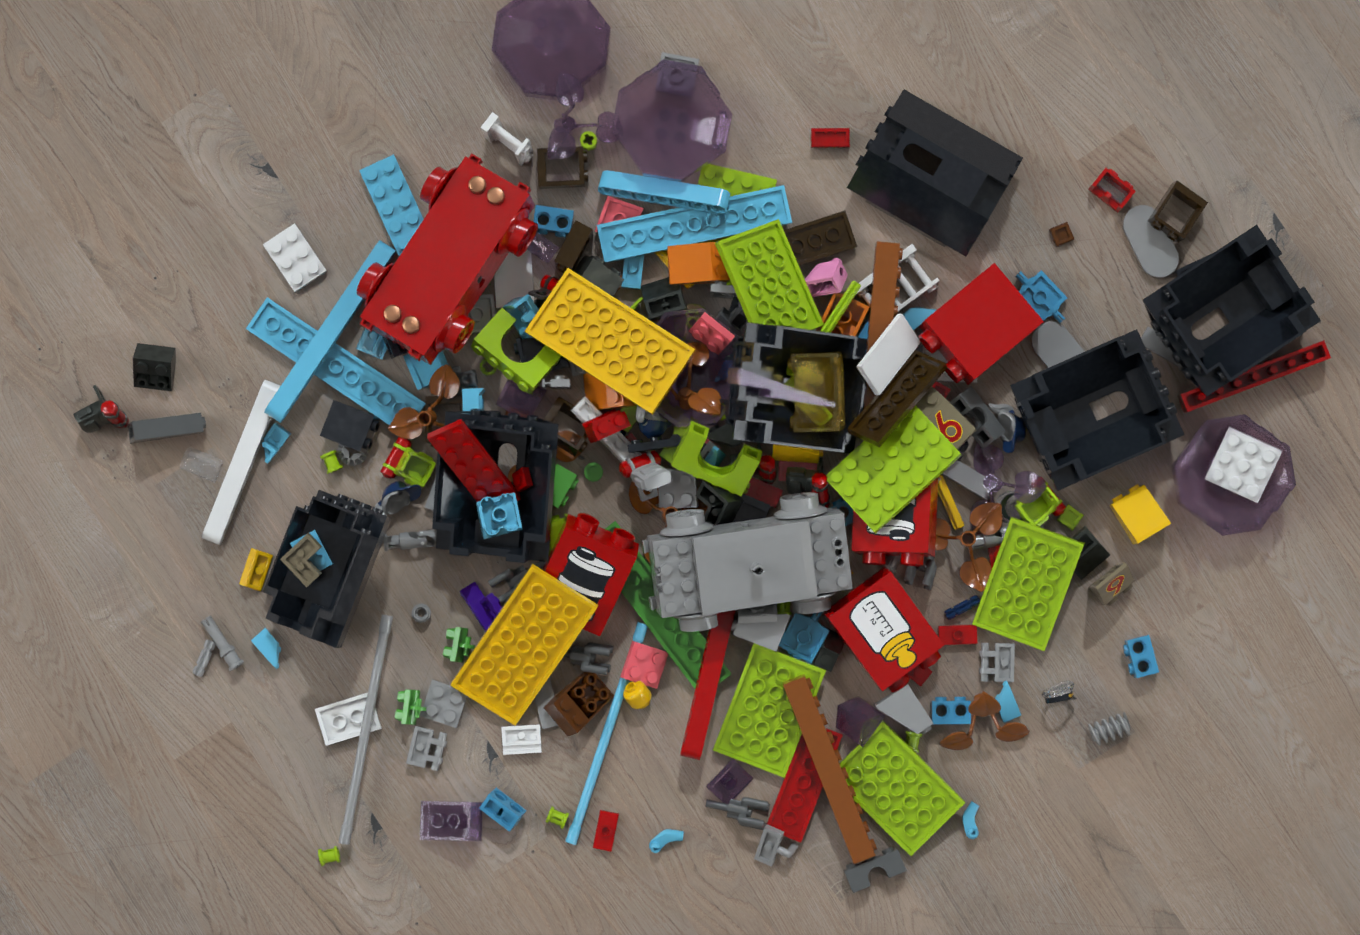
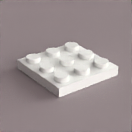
M1229 426L1205 479L1258 503L1283 450Z

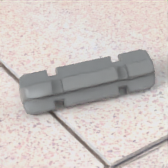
M205 641L204 649H202L196 662L197 666L193 669L194 675L203 676L204 668L207 667L212 655L211 651L214 650L216 645L214 641Z

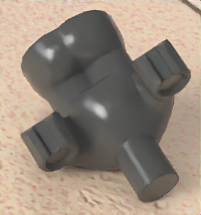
M459 365L452 367L460 381V390L457 395H462V389L478 387L475 369L462 372Z

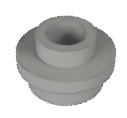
M417 604L413 607L412 617L415 621L423 623L429 620L431 610L426 604ZM420 609H423L425 611V615L423 617H420L418 615V611Z

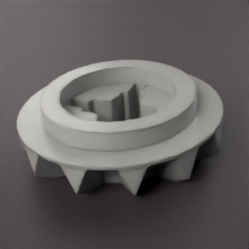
M340 443L338 445V456L347 465H359L367 458L368 451L366 454L363 452L360 454L354 453L349 458L350 452L345 449L347 446Z

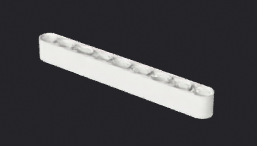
M264 380L204 528L202 538L221 545L272 419L264 411L281 385Z

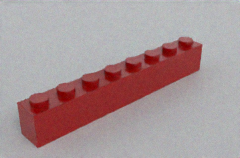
M1325 340L1254 366L1209 396H1206L1199 388H1196L1177 397L1183 412L1187 413L1328 360L1331 356Z

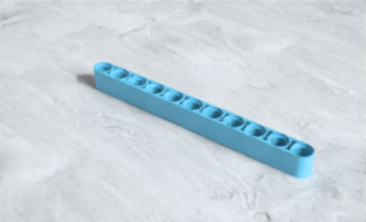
M381 240L378 241L266 407L264 413L280 423L285 419L363 303L364 299L357 295V287L362 276L375 262L386 267L394 257L395 249Z

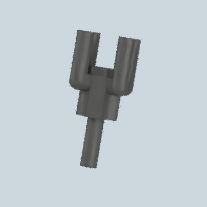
M924 557V566H907L903 579L906 581L905 584L912 586L916 571L919 570L925 572L922 582L924 589L931 590L937 570V565L934 561L935 557Z
M539 561L534 565L542 569L546 562ZM521 565L515 570L507 569L488 581L491 587L504 580L509 585L511 590L498 597L501 604L509 599L529 568L525 569L524 565Z
M593 642L587 643L584 647L573 645L572 650H568L563 657L570 658V664L581 665L580 668L584 672L607 675V672L611 670V665L595 662L596 654L609 656L610 653H613L614 646Z
M743 797L741 801L730 799L729 804L707 799L705 807L727 811V818L736 819L741 826L764 830L766 823L763 820L751 818L752 810L758 809L769 812L770 804L767 801Z

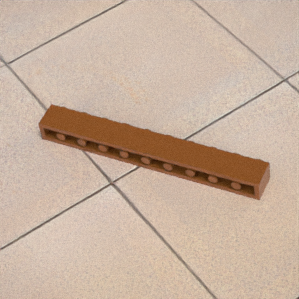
M877 241L875 244L866 353L898 312V306H895V298H899L900 287L896 286L897 279L901 277V267H898V260H902L903 248H900V243ZM868 384L864 393V408L876 396Z
M805 674L783 682L784 689L853 863L856 864L876 856L874 850H877L874 839H869L867 834L870 832L867 821L863 822L860 816L863 814L859 803L855 804L853 799L856 793L852 785L848 786L846 779L849 776L846 768H841L840 766L841 755L838 749L834 750L832 743L835 740L831 731L827 732L825 725L828 724L824 713L820 714L818 707L821 705L817 695L814 697L812 695L811 689L814 687L810 677L806 679Z

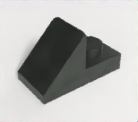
M830 630L814 662V665L829 672H832L845 644L837 632Z

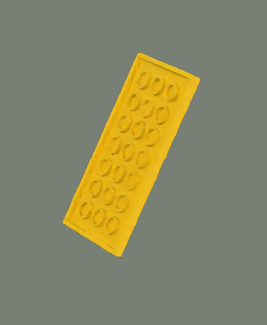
M567 268L525 330V333L652 415L696 352L694 348L569 268Z
M532 564L450 686L516 726L591 618L598 604Z

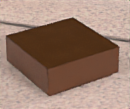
M1068 222L1049 229L1056 247L1074 240Z

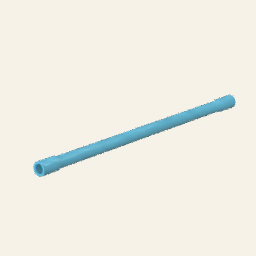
M637 622L633 641L642 644L648 629L646 624ZM620 677L573 822L570 825L565 840L567 843L577 844L584 816L624 698L623 692L629 683L627 679Z

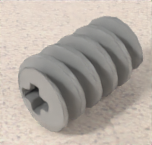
M1123 712V718L1120 714H1116V720L1110 716L1109 723L1105 719L1101 720V725L1095 721L1094 728L1088 724L1091 737L1099 746H1101V739L1105 743H1108V737L1115 741L1116 734L1120 738H1123V732L1130 736L1131 728L1125 712Z

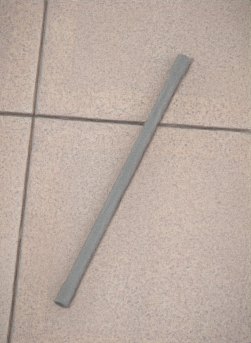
M383 614L381 616L379 637L351 784L338 841L341 844L350 845L354 814L393 616Z

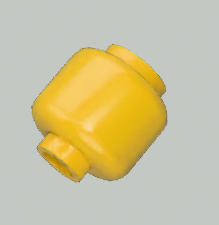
M642 681L629 682L623 692L624 699L633 709L647 707L652 696L651 691Z

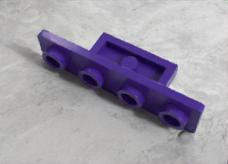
M473 582L460 590V594L486 632L502 609L501 603L493 593L485 597L476 582Z

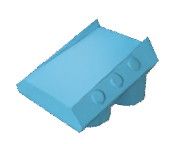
M443 351L438 353L431 365L421 359L418 361L409 354L403 356L417 390L428 388L434 372L441 366L448 364Z
M515 492L502 494L494 498L485 497L481 501L476 502L483 539L522 530Z

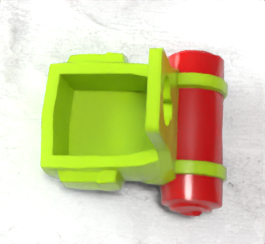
M398 437L380 472L386 478L394 479L397 475L405 478L404 482L407 484H417L420 487H424L431 476L436 462L424 452L419 451L417 453L411 449L412 443L408 439Z
M1042 477L1035 478L1031 482L1030 487L1033 490L1030 493L1023 494L1014 506L1025 522L1036 526L1044 524L1049 519L1050 514L1054 516L1063 514L1066 508L1063 501L1058 498L1048 485V482Z

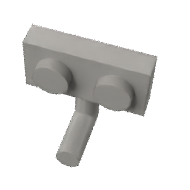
M767 824L764 827L754 859L772 867L777 853L790 858L797 850L798 844L793 842L788 849L781 847L780 844L784 831Z

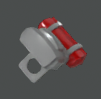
M655 450L646 451L645 454L631 459L627 458L619 464L622 476L625 478L631 477L635 483L641 501L658 496L657 488L671 483V473L666 468L660 466L661 458ZM643 490H652L648 495H645Z

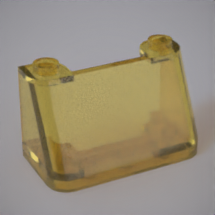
M842 352L791 354V358H788V368L792 369V373H794L795 412L793 416H790V427L793 428L794 432L843 430L845 428V398Z

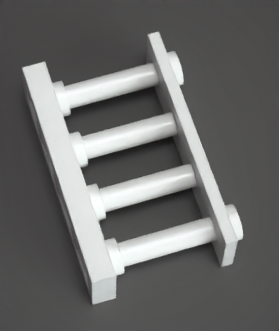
M492 112L481 126L485 139L491 143L493 140H499L515 153L519 165L527 164L533 157L530 140L526 138L523 143L503 129L499 116Z
M913 244L903 250L902 260H898V264L902 261L908 262L925 284V287L916 293L901 273L900 279L897 280L910 298L902 304L895 298V306H898V312L924 292L931 293L938 287L936 284L940 281L938 278L931 281L918 264L913 254L917 249ZM873 273L859 282L861 287L857 292L869 306L871 295L867 287L872 284Z

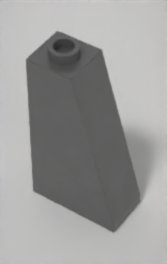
M201 413L138 420L128 424L130 444L200 434L204 432L203 428H206L205 417H202Z

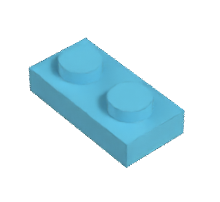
M644 255L624 259L622 276L624 281L621 285L622 288L641 289Z

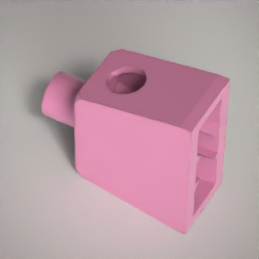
M833 258L832 261L817 264L805 278L812 297L840 293L848 275L842 265V261L839 258Z

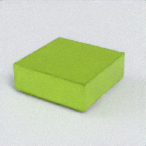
M1067 504L1064 513L1058 517L1057 521L1073 531L1084 515Z

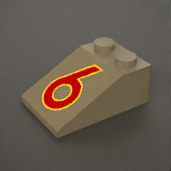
M933 387L916 404L922 413L957 450L976 431V428Z
M1117 563L1088 588L1102 605L1108 604L1110 606L1118 599L1116 596L1119 593L1123 592L1125 594L1133 587L1131 584L1135 580L1126 563Z

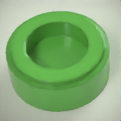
M592 462L586 465L584 475L587 480L596 482L602 478L603 469L598 463Z

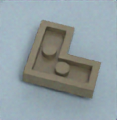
M307 533L280 559L306 587L322 574L309 560L322 547L310 533Z

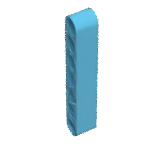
M609 170L602 172L598 186V192L607 196L717 214L726 213L730 198V192L725 189Z

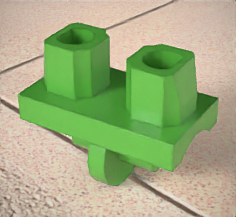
M456 627L447 629L446 639L453 640V646H445L443 650L444 657L449 658L453 662L463 663L464 655L468 656L469 649L476 647V645H470L471 637L467 636L468 628Z
M405 689V691L398 692L397 700L398 702H404L403 710L397 709L395 711V719L401 721V724L416 725L417 718H420V711H426L427 707L421 706L422 699H419L420 690Z

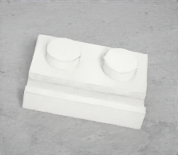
M540 724L501 727L503 755L542 753Z

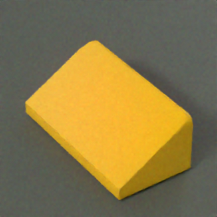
M251 548L239 584L261 591L273 555Z

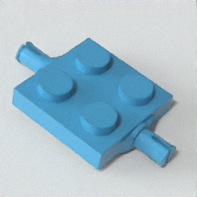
M1042 270L1029 279L1022 271L1015 276L1023 284L1019 291L1020 294L1043 321L1050 316H1053L1059 323L1065 319L1058 309L1067 297Z
M822 612L818 614L813 613L811 617L795 613L779 644L780 647L790 654L789 656L803 659L810 664L813 662L830 632V629L822 626L818 621Z

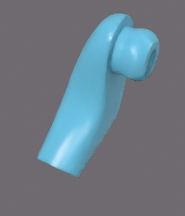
M973 801L970 802L962 815L965 833L970 839L977 838L979 834L975 823V815L980 806Z
M665 829L650 841L649 848L653 853H658L669 842L683 841L684 831Z

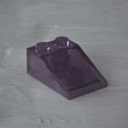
M421 801L420 840L482 841V810L479 807L483 802Z

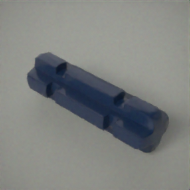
M977 595L970 597V600L966 599L953 606L954 608L945 610L944 613L947 619L951 620L956 617L955 615H960L972 609L973 606H978L980 599Z

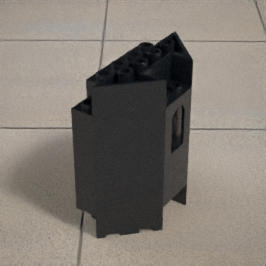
M904 89L894 106H889L884 116L887 118L884 123L880 122L874 131L877 133L875 139L870 138L865 147L867 149L864 156L860 155L855 164L858 168L847 188L865 198V202L939 245L943 247L948 246L966 257L1008 187L1023 157ZM916 144L942 159L933 176L905 160L903 150L907 145Z
M1258 225L1241 234L1143 299L1151 320L1150 324L1156 336H1162V343L1166 348H1170L1173 353L1172 358L1177 364L1180 363L1181 365L1178 369L1187 380H1191L1206 396L1231 382L1321 321L1311 306L1315 303L1305 287H1298L1279 258L1282 252L1272 238L1266 239ZM1219 307L1229 323L1205 339L1195 338L1191 330L1193 324Z
M747 322L744 326V334L738 336L732 346L733 352L731 355H726L724 359L733 361L729 399H719L721 405H725L727 412L724 414L727 423L732 425L733 440L850 454L855 449L856 437L849 434L847 428L864 409V393L867 384L856 366L866 355L867 339L843 334ZM791 363L801 368H809L811 372L823 376L822 384L818 383L820 386H814V396L834 417L820 430L789 398L782 397L780 387L784 384V378L789 379L792 377L786 373L787 367Z
M1137 329L1010 385L1015 396L1017 409L1022 416L1020 418L1024 421L1040 456L1038 459L1043 463L1044 469L1049 478L1052 479L1057 491L1185 435L1175 414L1177 409L1174 403H1170L1167 397L1169 391L1166 385H1162L1159 379L1161 378V373L1157 367L1154 368L1152 360L1154 359L1149 349L1146 350ZM1116 391H1121L1127 395L1128 404L1123 410L1098 421L1096 420L1089 403Z
M482 409L445 411L444 426L462 419L497 465L500 447L506 443L515 446L517 450L516 471L522 467H528L533 486L523 492H519L520 500L517 501L522 530L483 539L476 506L477 501L437 452L432 529L437 530L436 549L449 550V554L469 556L472 553L506 557V561L526 563L528 560L548 562L559 424L541 419L537 415H527V417H520L518 413L501 415L500 411H482Z
M318 490L316 497H312L309 506L305 505L304 508L296 506L263 590L264 593L273 596L265 619L294 629L299 634L310 639L325 643L334 648H342L392 518L383 515V510L363 502L360 504V501L339 493L338 496H334ZM315 530L333 564L321 570L322 574L306 587L280 559L292 548L291 542Z

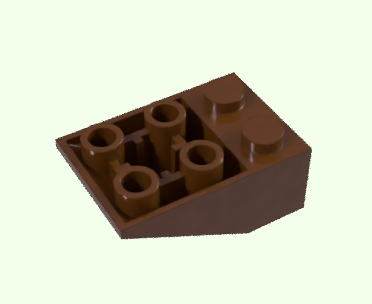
M583 672L556 694L543 708L567 736L577 734L614 697V694L596 673Z

